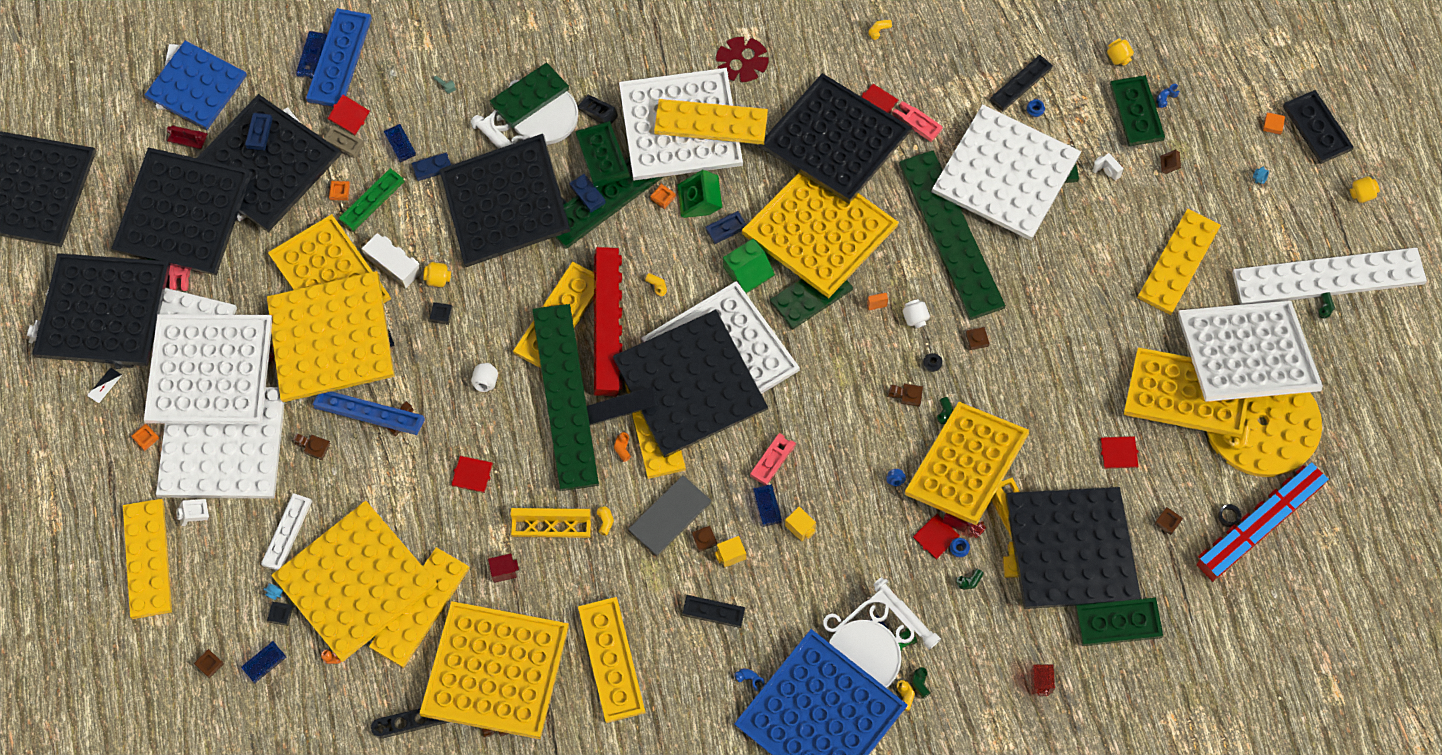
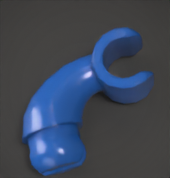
M1172 84L1170 88L1162 90L1157 95L1156 103H1158V107L1164 108L1167 106L1168 102L1166 100L1168 95L1172 98H1176L1179 95L1180 91H1173L1177 89V84Z
M739 669L734 674L738 682H742L744 679H751L755 691H758L755 685L757 682H761L765 686L764 679L750 669Z

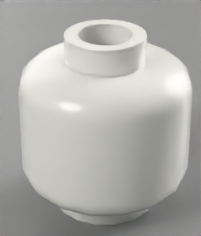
M917 299L905 304L903 315L907 325L915 326L916 329L925 326V321L930 318L925 302Z
M489 363L478 364L473 371L472 385L480 392L492 390L496 385L498 371Z

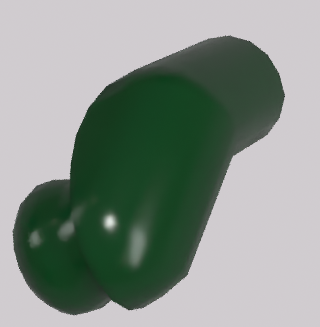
M1330 292L1321 294L1324 304L1319 309L1318 314L1323 319L1330 317L1335 310Z
M948 397L939 400L943 409L937 415V421L940 424H946L953 412Z
M976 568L971 577L959 576L956 579L958 588L962 590L974 589L983 577L984 572Z
M919 667L913 673L912 686L924 699L931 693L924 685L928 671L924 667Z

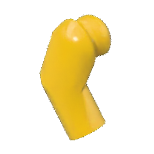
M890 19L876 21L868 32L871 39L877 40L880 37V30L891 28L892 21Z
M900 680L897 682L896 688L903 698L902 701L908 705L904 711H909L915 693L907 681Z

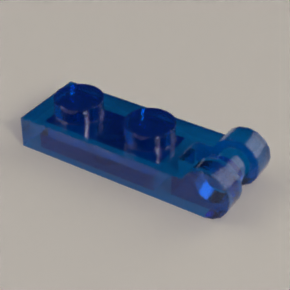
M309 31L297 67V77L308 76L309 79H313L327 38L326 33Z

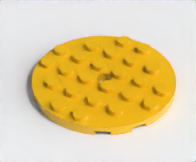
M1310 392L1251 397L1248 399L1244 426L1251 428L1248 445L1239 450H1233L1229 446V439L1232 437L1234 439V436L1208 431L1207 434L1209 442L1216 453H1219L1227 461L1226 463L1233 468L1253 476L1275 477L1276 475L1295 471L1310 459L1321 438L1322 418L1317 402ZM1264 417L1268 424L1261 425L1258 422V418Z

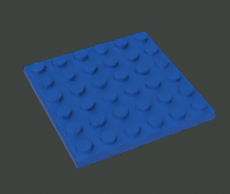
M810 629L734 725L771 755H870L908 705Z

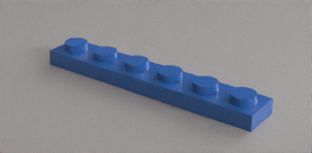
M335 392L318 394L313 403L315 409L413 435L418 434L425 421L424 416Z

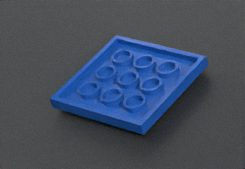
M185 40L145 93V98L208 130L247 74L245 71Z

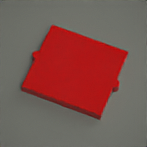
M872 84L862 94L864 99L887 113H891L893 107L899 101V99L875 84Z
M342 95L337 104L333 105L334 109L327 119L355 136L360 127L365 124L364 121L370 110Z
M1135 436L1101 437L1102 451L1100 454L1103 456L1104 469L1139 467L1137 457L1139 450L1136 449Z
M460 456L457 467L454 469L455 474L451 485L485 493L488 480L491 479L490 473L493 462Z
M938 514L931 518L913 536L923 547V550L928 551L936 560L950 547L954 539L960 537L951 526L943 523V519Z

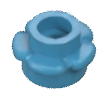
M1264 166L1260 169L1257 168L1253 174L1255 183L1264 184L1268 178L1269 170H1266Z
M271 583L268 584L267 588H264L266 591L265 595L269 598L276 600L277 597H282L283 589Z

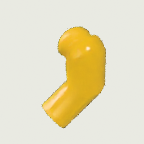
M648 273L645 281L654 285L656 295L664 296L667 292L665 280Z
M1249 426L1243 427L1241 438L1235 437L1233 439L1232 437L1229 439L1231 449L1239 450L1248 445L1251 429Z
M604 506L597 509V515L603 521L598 532L601 535L607 536L614 523V518L611 510Z

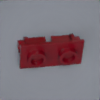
M175 125L167 127V133L170 134L167 142L197 149L203 148L208 133Z

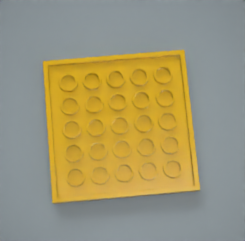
M798 173L742 229V234L749 240L754 238L765 252L827 298H830L895 230L899 222L859 193L849 204L801 173Z
M377 271L267 296L269 315L273 318L271 332L280 399L282 402L395 377L380 279Z
M366 500L271 575L341 662L345 661L438 585Z
M451 601L421 706L420 716L541 740L569 623Z

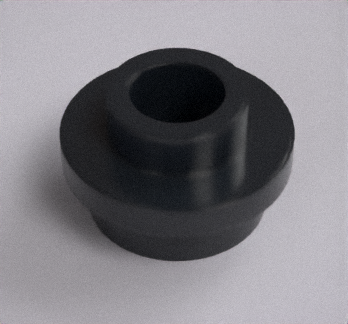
M936 353L926 355L923 361L924 367L930 372L938 371L943 364L942 358ZM930 360H935L936 363L932 364Z

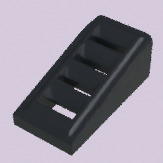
M589 94L577 106L579 110L600 124L609 121L612 124L618 117L614 106Z

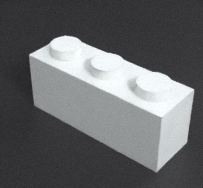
M377 233L362 248L364 256L405 289L421 274L419 263L413 257H407L400 247H394L386 236L382 237Z

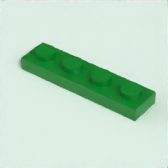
M390 168L339 217L340 222L354 232L405 182L404 178Z

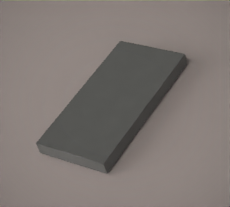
M683 475L628 530L657 557L711 504V499Z

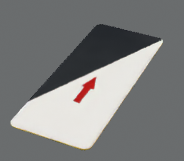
M110 368L91 390L88 397L100 403L122 374Z

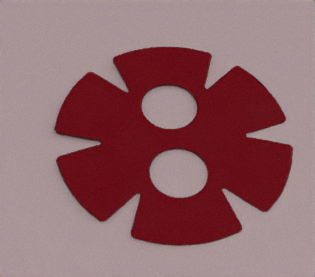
M735 37L726 41L730 49L720 46L718 49L716 61L726 63L717 68H727L728 79L735 81L739 73L740 82L755 80L758 78V75L754 69L764 73L769 63V57H758L766 53L767 50L763 44L753 38H750L745 46L744 37ZM750 48L755 52V55L752 59H745L742 52ZM732 60H740L742 62L741 69H731L730 62Z

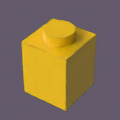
M800 507L785 519V527L801 542L805 538H811L816 532V522Z
M737 536L718 543L715 556L718 563L722 562L725 568L746 560V551L740 537Z

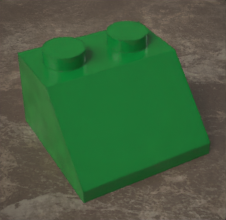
M702 169L677 184L682 218L707 216L723 208L718 175Z
M754 238L723 257V268L734 282H738L746 294L775 276L765 252Z

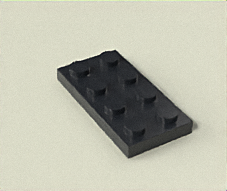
M1316 90L1283 104L1282 107L1320 164L1353 150L1354 146Z

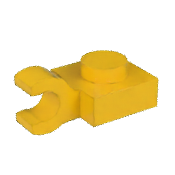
M1009 542L1007 544L1008 556L1003 557L1004 578L1018 577L1013 542Z

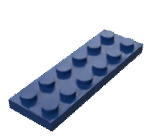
M336 9L306 97L307 102L333 107L342 95H347L372 20L371 14Z

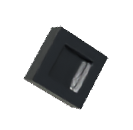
M433 302L430 322L449 325L453 306Z
M272 601L267 621L273 624L288 626L293 606Z

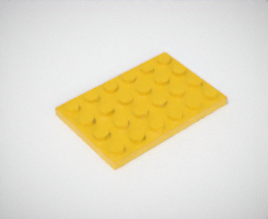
M332 214L268 252L293 290L373 272ZM380 282L384 304L391 300V297Z
M1138 347L1124 415L1241 438L1249 398L1205 402L1191 357Z
M958 402L906 488L905 495L977 525L1028 437L1029 430Z

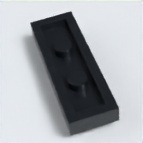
M686 595L682 616L741 628L745 607Z

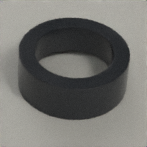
M1226 504L1220 509L1218 519L1222 525L1232 527L1240 521L1241 511L1233 504ZM1232 510L1235 512L1236 521H1226L1222 516L1223 511Z

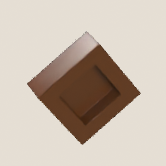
M1176 149L1160 156L1161 172L1164 174L1181 168L1180 152Z
M985 327L966 330L965 334L970 350L989 347L990 343Z
M1166 507L1155 522V525L1169 535H1172L1183 518Z
M710 526L692 532V537L699 552L717 546L716 538Z
M209 649L194 663L209 679L224 664Z

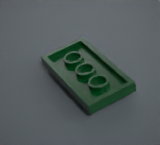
M546 62L489 100V102L506 123L513 128L567 92L569 85Z
M1146 75L1111 81V91L1128 146L1164 141L1165 134Z
M610 121L575 131L594 187L630 177Z
M800 279L771 298L770 303L793 330L851 292L853 286L846 280L830 298H827L806 281Z
M1156 597L1077 605L1075 607L1082 647L1163 638Z

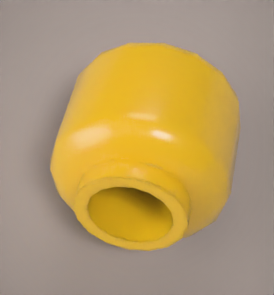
M1119 38L1108 45L1107 54L1114 65L1122 64V66H1125L1132 61L1130 57L1133 56L1134 50L1127 40Z
M1369 176L1353 181L1352 189H1350L1353 200L1357 199L1360 203L1375 199L1377 193L1380 192L1376 179H1372Z
M430 262L428 266L424 267L423 280L426 281L428 286L442 288L446 282H450L451 271H448L446 264Z

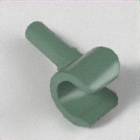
M434 76V80L443 86L446 93L449 94L456 90L452 80L446 83L438 76Z

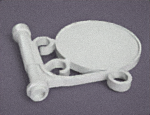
M519 80L512 81L509 87L518 82ZM565 92L516 125L514 129L520 136L513 137L512 143L500 132L508 130L510 126L508 124L503 126L494 125L496 116L497 121L504 120L495 110L485 119L479 115L474 116L471 124L474 129L479 128L498 149L542 133L545 136L547 145L564 140L573 132L578 121V108L571 94Z
M881 577L873 584L874 590L877 593L860 605L836 628L831 629L827 626V621L830 618H836L838 622H841L840 617L836 614L827 615L824 618L823 624L827 631L835 632L829 642L832 646L888 688L896 679L901 667L902 657L898 643L911 642L914 639L915 631L923 638L924 645L930 650L941 638L936 633L928 630L907 605L886 585L888 580ZM871 603L886 605L884 616L881 618L874 617L873 611L876 607L872 605L870 608L872 621L857 620L848 623L865 606ZM889 608L911 631L910 638L904 640L899 636L900 631L904 629V625L898 627L895 638L889 629L878 623L887 618Z

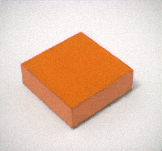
M1267 112L1263 131L1281 135L1285 116Z
M331 181L329 199L348 201L350 182Z
M660 184L651 194L650 200L665 209L676 197V193Z
M887 293L869 296L867 301L868 310L887 307Z
M144 424L131 435L133 440L144 451L160 439L147 424Z

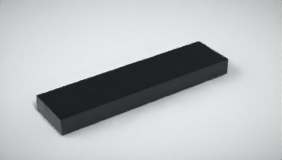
M1041 55L1037 56L990 98V101L1004 112L1052 69L1053 65Z
M655 387L645 388L588 405L589 425H595L659 406Z

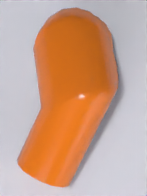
M621 432L614 444V450L623 462L631 458V455L626 450L629 435L626 432Z
M327 649L321 653V658L325 663H341V660L334 652Z

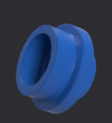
M1034 99L1027 105V112L1032 117H1040L1045 111V106L1041 100Z
M892 469L888 472L886 480L892 486H900L906 481V475L901 469Z
M956 538L951 542L950 551L955 557L962 558L969 553L970 545L967 540ZM957 546H962V547H963V550H962V551H958V550L956 549V547H957Z

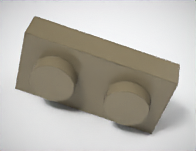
M334 125L323 138L353 158L357 156L365 145L363 140Z

